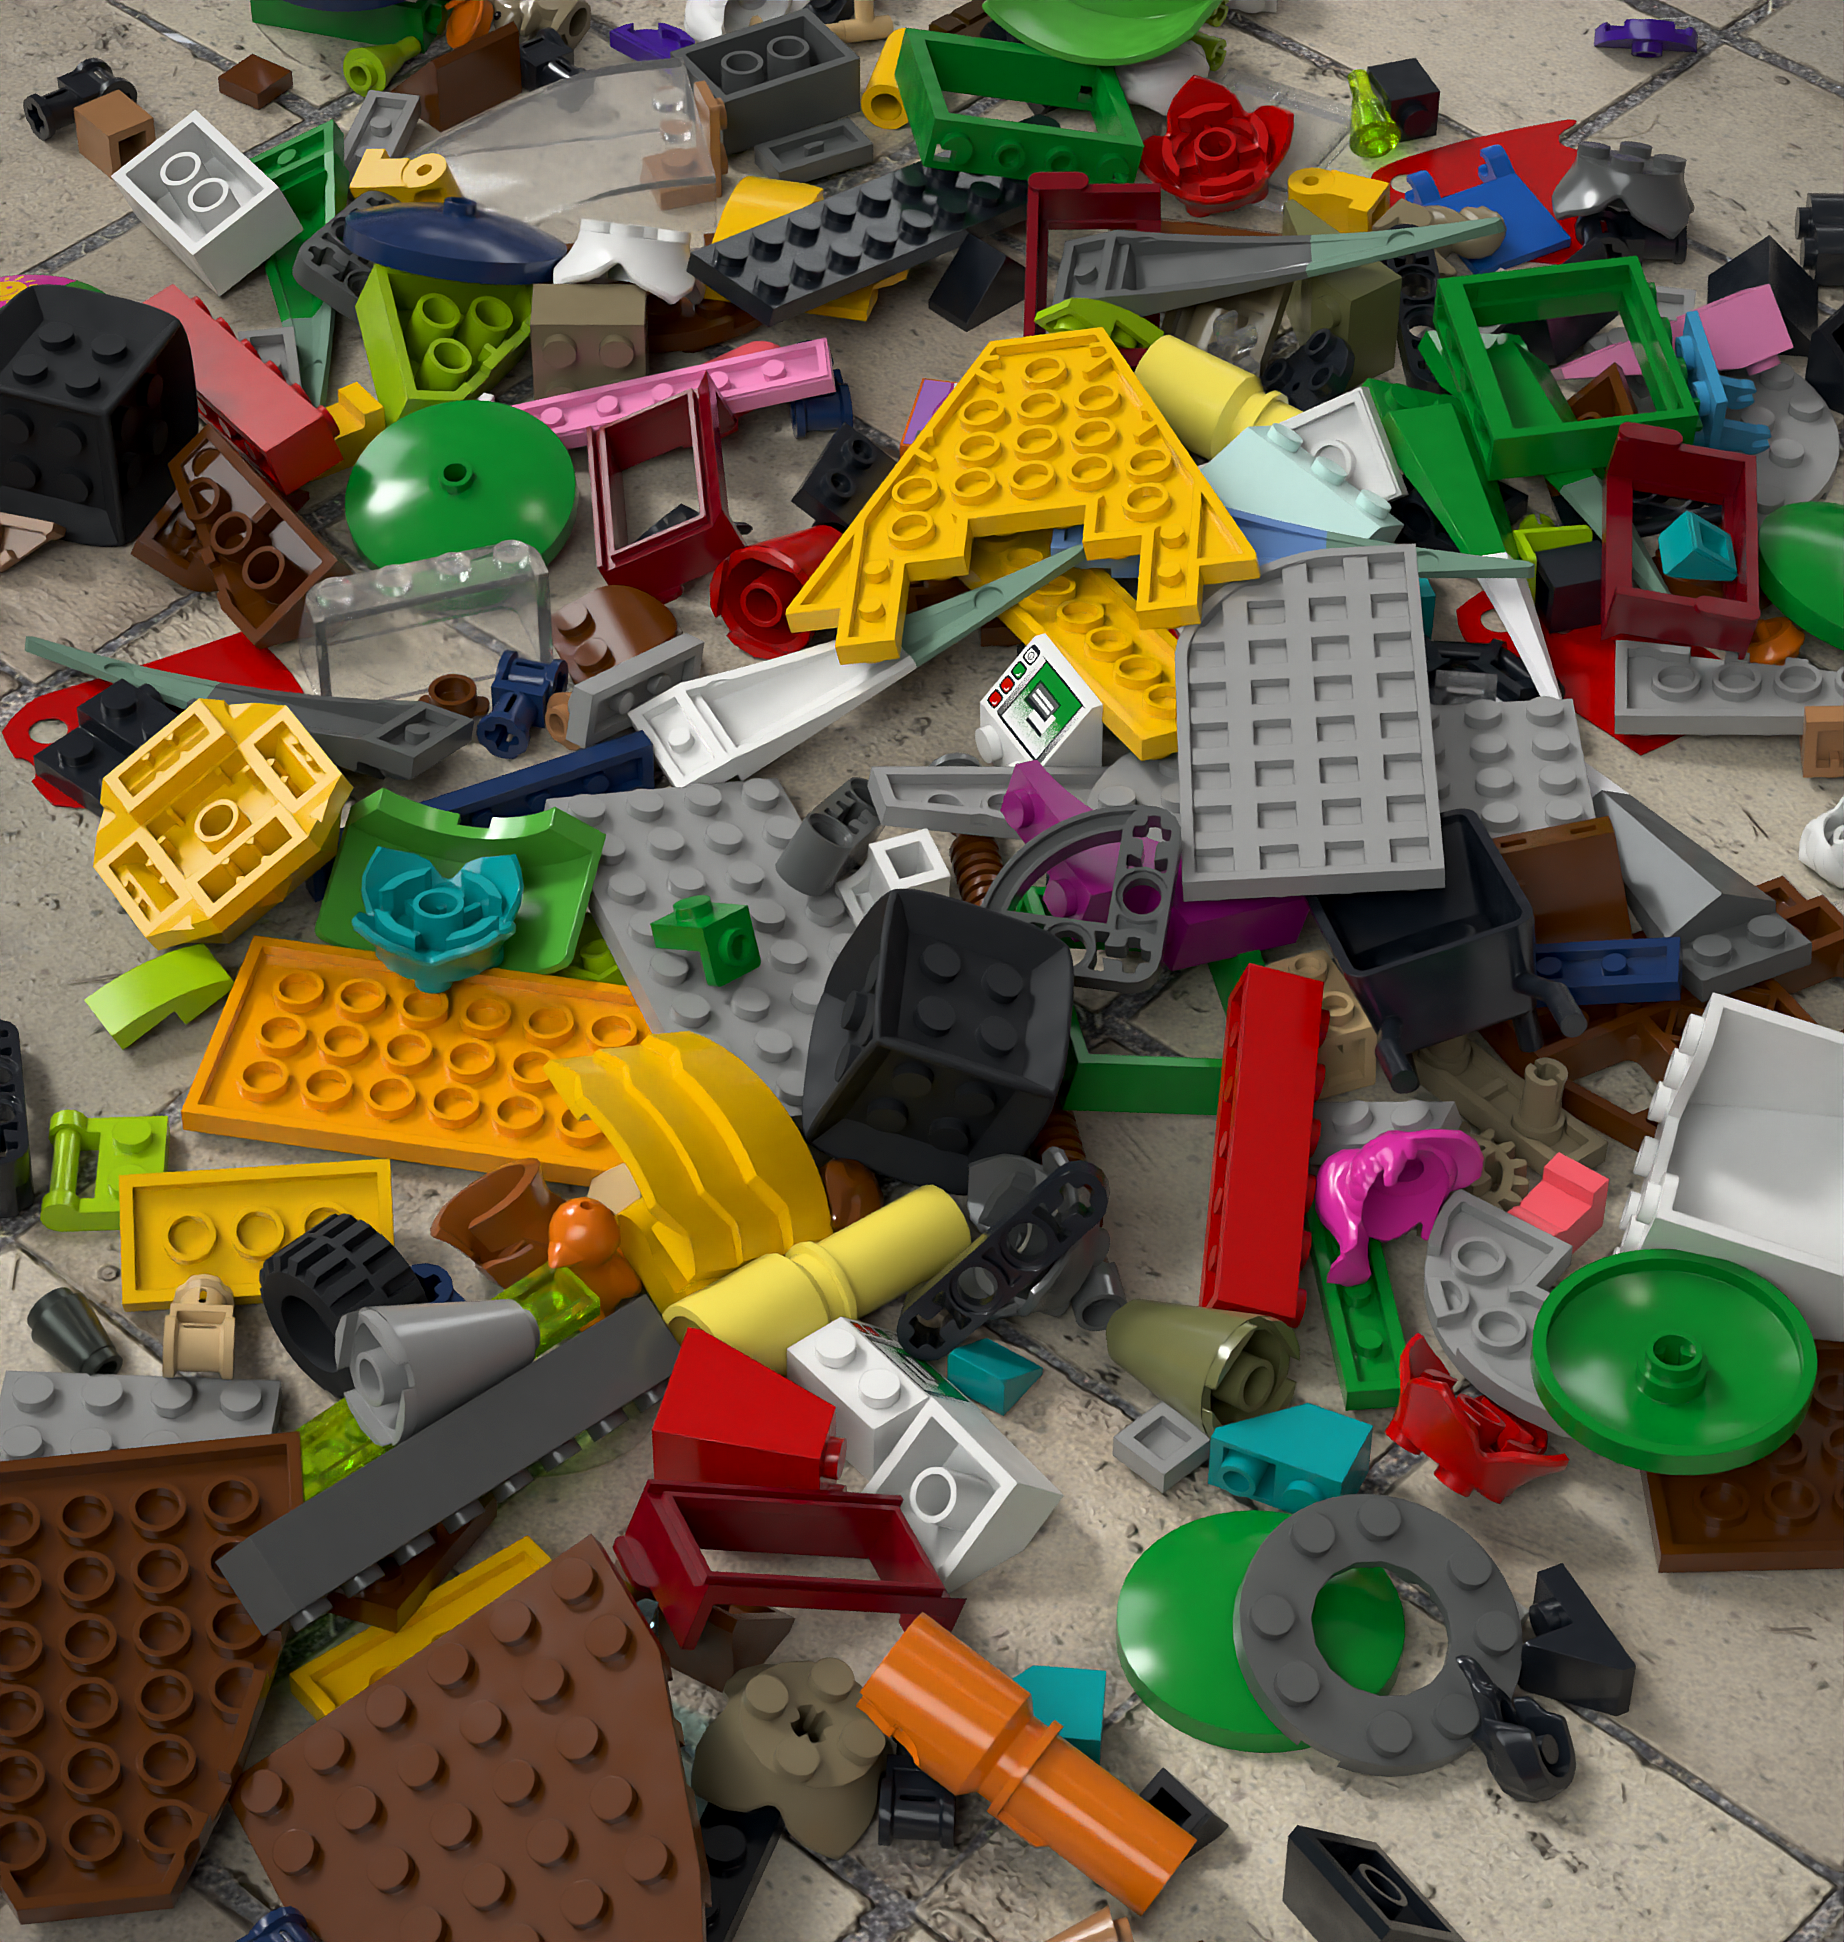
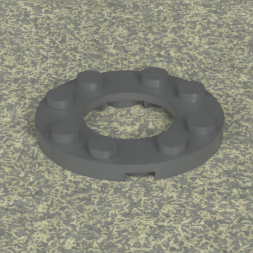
M1350 1494L1328 1498L1297 1511L1280 1523L1260 1545L1248 1565L1235 1599L1233 1638L1236 1656L1245 1682L1259 1707L1269 1720L1296 1745L1302 1740L1317 1751L1338 1760L1337 1767L1351 1772L1385 1777L1425 1773L1459 1759L1476 1746L1471 1737L1481 1728V1716L1469 1682L1457 1665V1656L1468 1655L1474 1658L1493 1683L1501 1688L1510 1699H1512L1518 1683L1522 1666V1628L1514 1597L1501 1571L1484 1548L1457 1524L1425 1506L1405 1499L1376 1494ZM1368 1567L1370 1569L1381 1567L1391 1570L1398 1578L1407 1583L1418 1584L1428 1592L1431 1602L1436 1604L1444 1617L1448 1638L1444 1665L1430 1684L1408 1695L1379 1696L1352 1687L1333 1672L1315 1645L1311 1622L1316 1596L1329 1579L1352 1568Z

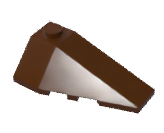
M209 423L167 464L187 518L193 522L203 549L200 550L204 564L211 570L219 592L216 593L220 607L258 649H264L330 630L370 589L342 557Z

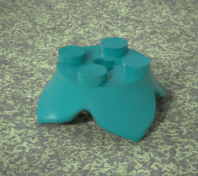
M377 846L362 875L361 896L366 914L359 912L352 919L354 931L374 945L376 957L389 970L407 979H413L415 986L422 992H444L451 988L454 981L478 975L486 969L499 966L503 962L504 942L516 932V924L513 921L521 906L524 893L522 871L516 854L480 857L467 862L453 878L447 879L441 876L429 860L415 853Z

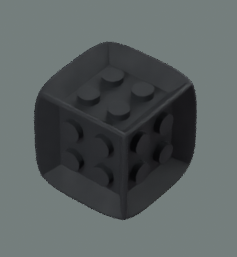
M32 285L20 291L0 310V512L54 522L66 528V533L60 540L99 547H118L129 543L145 530L175 492L176 486L167 464L199 433L195 373L187 333L178 318L148 304L65 285Z
M893 889L881 896L863 917L838 955L827 977L824 992L816 1009L808 1048L802 1101V1126L806 1141L819 1151L835 1159L848 1158L857 1160L870 1168L873 1173L919 1187L934 1185L943 1189L948 1194L968 1196L969 1163L1003 1153L1023 1156L1051 1114L1067 1064L1074 994V968L1069 946L1053 934L1035 925L934 892L917 889Z

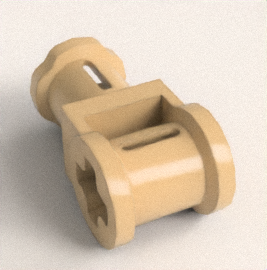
M208 1274L193 1275L176 1289L173 1303L170 1306V1315L165 1316L163 1378H174L177 1371L220 1373L222 1380H233L236 1318H233L235 1299L231 1288L226 1286L219 1277ZM201 1291L207 1292L205 1303L199 1302Z

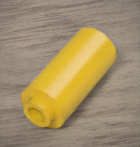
M905 28L897 29L888 36L861 99V109L865 117L872 124L883 129H897L909 121L894 76Z

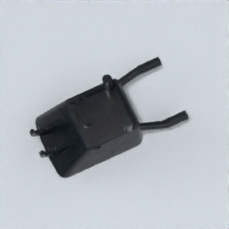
M1459 808L1440 813L1445 865V888L1303 895L1346 982L1378 1036L1374 1051L1375 1056L1392 1090L1398 1094L1411 1093L1420 1086L1412 1052L1511 1019L1519 1049L1522 1052H1534L1541 1049L1545 1042L1536 1010L1537 999L1545 1002L1565 1036L1577 1037L1587 1027V1020L1567 986L1536 975L1535 917L1532 906L1479 816L1471 809Z

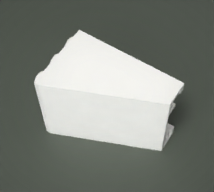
M1713 992L1702 1017L1695 1014L1689 1015L1679 1049L1674 1048L1666 1069L1664 1081H1659L1654 1092L1647 1119L1658 1122L1655 1137L1645 1136L1639 1149L1633 1174L1644 1177L1640 1193L1634 1191L1629 1193L1619 1225V1229L1625 1231L1621 1247H1616L1613 1255L1643 1249H1677L1731 1261L1760 1275L1784 1293L1806 1320L1813 1339L1844 1342V1033Z

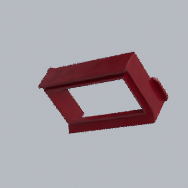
M1036 172L1029 176L1023 337L1046 334V330L1035 323L1034 320L1037 312L1047 308L1049 230L1136 229V231L1161 233V183L1089 184L1088 176L1082 172ZM1160 313L1142 317L1160 329ZM1149 348L1117 349L1132 371L1135 372L1140 360Z
M707 370L698 388L694 390L690 388L599 427L598 431H594L592 426L586 427L597 569L608 585H624L639 589L655 597L662 604L679 598L684 591L682 584L715 571L716 567L730 553L748 546L729 516L720 434L731 430L736 425L737 419ZM680 446L683 448L693 446L700 515L628 545L622 471Z
M1633 422L1622 423L1619 427L1602 481L1601 641L1623 633L1738 652V659L1744 660L1761 615L1759 609L1756 456L1682 443V435L1673 429ZM1633 490L1722 505V530L1731 535L1737 568V577L1733 581H1722L1723 598L1700 596L1696 599L1632 588Z
M648 1479L625 1535L617 1537L612 1546L631 1586L644 1593H653L681 1650L695 1649L714 1604L900 1614L899 1624L904 1632L924 1612L949 1632H952L967 1598H951L900 1509L904 1500L901 1495ZM700 1549L869 1559L880 1580L711 1571Z

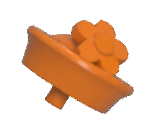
M451 0L444 5L446 10L453 8L446 30L447 43L453 49L489 32L494 11L490 1Z
M1789 618L1760 619L1747 650V653H1750V663L1783 666L1786 657L1797 658L1799 656L1800 648L1805 640V634L1801 629L1795 627Z

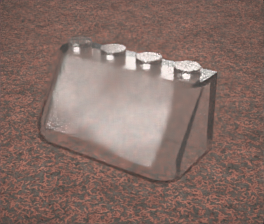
M506 540L495 545L462 552H449L438 557L400 565H388L381 569L349 576L331 577L314 585L306 595L298 632L300 661L314 695L396 700L428 693L431 682L447 674L465 675L474 682L495 678L501 655L508 649L517 651L520 658L551 664L553 661L549 572L540 553L534 547L521 541Z

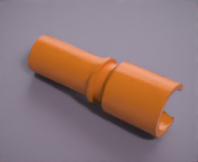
M924 1612L902 1634L859 1692L863 1696L856 1707L867 1714L889 1738L893 1736L908 1750L913 1757L914 1763L922 1771L955 1796L979 1793L991 1802L987 1809L990 1815L1034 1848L1050 1847L1140 1917L1197 1842L1195 1837L1060 1736L1059 1733L1063 1729V1725L1054 1720L1047 1726L1036 1718L1030 1692Z

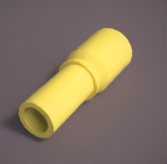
M1169 334L1160 337L1149 347L1134 372L1185 449L1210 461L1247 427L1270 426L1273 423H1280L1303 412L1289 405L1287 396L1276 390L1265 394L1261 379L1256 375Z
M923 1185L816 1244L811 1241L799 1242L790 1248L785 1257L774 1253L765 1254L670 1305L664 1311L661 1318L680 1347L688 1327L702 1329L786 1377L788 1347L841 1316L857 1321L909 1292L917 1284L931 1280L972 1244L970 1229L964 1214L956 1202L943 1189L934 1185Z

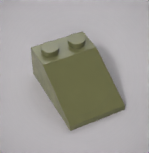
M1294 199L1284 202L1282 236L1340 233ZM1380 261L1295 281L1285 309L1300 347L1306 344L1313 333L1323 328L1329 329L1334 335L1345 340L1351 346L1355 356L1354 369L1345 391L1364 383L1368 378H1374L1394 368L1402 277Z

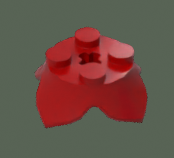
M1193 75L1171 102L1167 112L1166 134L1164 136L1152 135L1142 141L1144 149L1138 168L1152 183H1161V189L1174 195L1178 201L1185 205L1187 213L1193 217L1202 218L1212 213L1230 212L1248 204L1259 203L1267 197L1269 193L1268 182L1290 148L1295 128L1294 113L1274 105L1260 106L1254 112L1248 113L1243 109L1236 94L1227 87L1207 78Z
M1417 1333L1408 1341L1400 1355L1399 1403L1385 1433L1392 1441L1408 1452L1415 1455H1420L1423 1452L1439 1464L1434 1471V1475L1445 1486L1464 1497H1469L1475 1489L1487 1499L1501 1504L1505 1497H1509L1517 1488L1526 1483L1566 1469L1570 1459L1565 1453L1544 1455L1548 1445L1546 1429L1517 1417L1485 1395L1472 1398L1460 1393L1455 1398L1453 1387L1458 1380L1450 1376L1441 1359L1428 1345L1425 1337Z

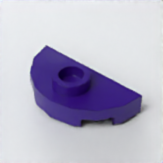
M1626 19L1624 26L1610 25L1608 22L1599 25L1595 29L1594 47L1631 49V55L1657 58L1662 56L1663 51L1697 53L1698 34L1693 27L1675 29L1676 24L1672 21Z
M630 23L609 31L610 47L671 79L670 52L695 44V40L685 31L666 23H658V30H634V23Z

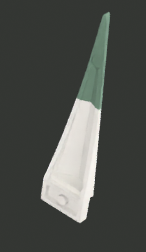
M1075 545L981 587L905 615L900 659L884 660L873 664L856 663L840 665L835 649L836 640L767 661L679 683L629 711L627 714L636 732L643 730L653 743V757L673 787L684 788L697 783H724L734 776L743 781L1085 560L1083 545Z

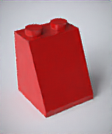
M688 1327L652 1428L654 1479L847 1492L846 1485L837 1484V1480L840 1479L844 1468L847 1440L846 1438L836 1437V1407L702 1329Z

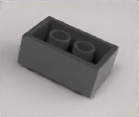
M808 8L670 52L672 106L695 128L694 82L705 80L714 98L720 97L725 105L727 129L720 130V142L723 143L727 155L739 154L748 148L754 147V145L781 138L820 124L830 123L839 118L860 112V57Z

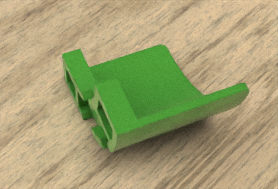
M986 0L982 4V8L998 25L1012 36L1045 54L1085 65L1118 66L1144 62L1164 55L1181 46L1199 31L1223 0Z
M383 787L350 807L315 925V934L319 939L333 946L375 951L374 945L354 931L352 919L359 912L366 914L361 896L362 875L377 846L415 853L429 860L441 876L447 879L453 878L467 862L480 857L516 854L522 871L524 893L521 906L513 921L516 924V932L504 942V960L495 968L544 975L567 968L574 958L606 834L557 807L527 816L492 818L490 828L460 825L461 817L458 813L426 806Z

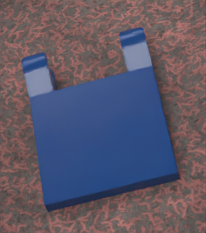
M1499 144L1480 150V156L1486 162V164L1478 167V176L1483 181V184L1441 198L1432 176L1426 170L1407 175L1406 180L1411 185L1412 190L1405 193L1404 199L1411 203L1422 206H1444L1458 213L1467 206L1475 208L1485 206L1492 211H1497L1503 217L1507 228L1506 236L1495 253L1482 259H1467L1458 255L1473 275L1495 272L1500 267L1508 269L1564 249L1571 244V237L1515 173L1506 151Z

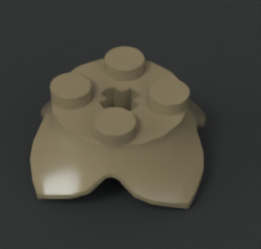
M826 1657L817 1662L807 1660L750 1666L737 1671L726 1681L722 1696L727 1702V1706L706 1728L696 1746L691 1771V1788L696 1796L727 1810L747 1812L766 1805L775 1806L780 1811L788 1832L804 1847L838 1861L853 1848L870 1825L877 1803L879 1778L881 1774H886L887 1754L896 1755V1743L893 1741L892 1736L889 1738L867 1714L856 1707L863 1696L859 1693L863 1687L855 1681L853 1671L842 1660Z

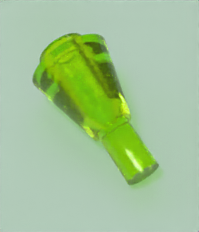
M1363 69L1353 70L1347 76L1353 99L1351 103L1349 147L1357 156L1379 158L1388 154L1397 146L1401 139V131L1377 96L1373 94L1367 72Z

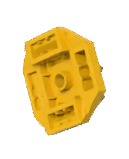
M199 698L103 778L100 804L104 807V811L96 835L93 867L145 938L157 950L183 943L230 944L279 902H283L286 896L336 856L342 808L354 787L286 705L263 703L228 705L224 700Z

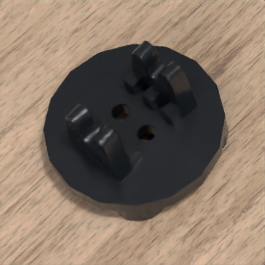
M1327 328L1319 329L1311 335L1306 344L1301 346L1286 360L1284 358L1277 359L1267 367L1261 379L1262 385L1267 388L1265 394L1276 390L1287 396L1289 405L1305 412L1342 395L1353 374L1355 356L1351 346L1345 340L1337 337Z

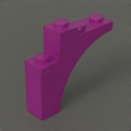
M1038 760L1015 764L1000 809L1008 825L1016 831L1025 844L1049 827L1075 815L1093 810L1061 786ZM1136 837L1143 840L1145 854L1143 867L1155 869L1154 857L1159 841L1148 837ZM1121 842L1087 849L1063 860L1047 871L1050 878L1042 900L1047 905L1052 916L1107 924ZM1181 858L1164 962L1171 971L1236 957L1237 954L1255 950L1262 951L1296 943L1309 912V907L1303 895L1184 902ZM1139 885L1127 892L1123 902L1126 908L1133 913L1139 915L1148 914L1159 906L1161 896L1153 887ZM1072 938L1074 942H1079L1078 939Z

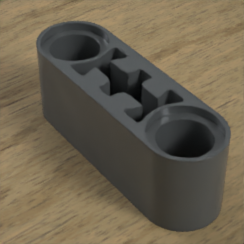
M860 777L850 778L807 814L775 864L777 873L789 886L809 896H822L865 858L868 853V845L877 840L885 827L880 823L867 787V779Z

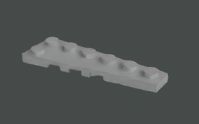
M1616 640L1614 734H1637L1641 736L1654 734L1701 736L1803 735L1804 706L1844 705V666L1837 672L1818 670L1815 666L1809 664V659L1786 657L1783 666L1750 663V653H1746L1744 660H1739L1738 652L1726 651L1725 660L1692 657L1691 647Z
M871 767L867 787L880 823L883 826L912 829L927 828L931 831L1022 840L1016 831L1008 825L1000 811L1014 767ZM1109 767L1044 768L1069 793L1087 805L1088 797L1094 785Z

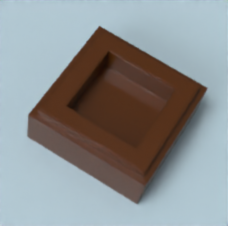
M251 54L218 77L219 92L260 110L293 87L292 71L255 54Z

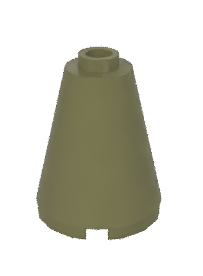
M1133 1299L1116 1310L1107 1324L1106 1340L1110 1358L1160 1400L1189 1420L1203 1434H1207V1437L1210 1439L1216 1427L1287 1409L1293 1398L1297 1382L1287 1378L1290 1357L1300 1361V1346L1294 1330L1271 1316L1147 1299Z

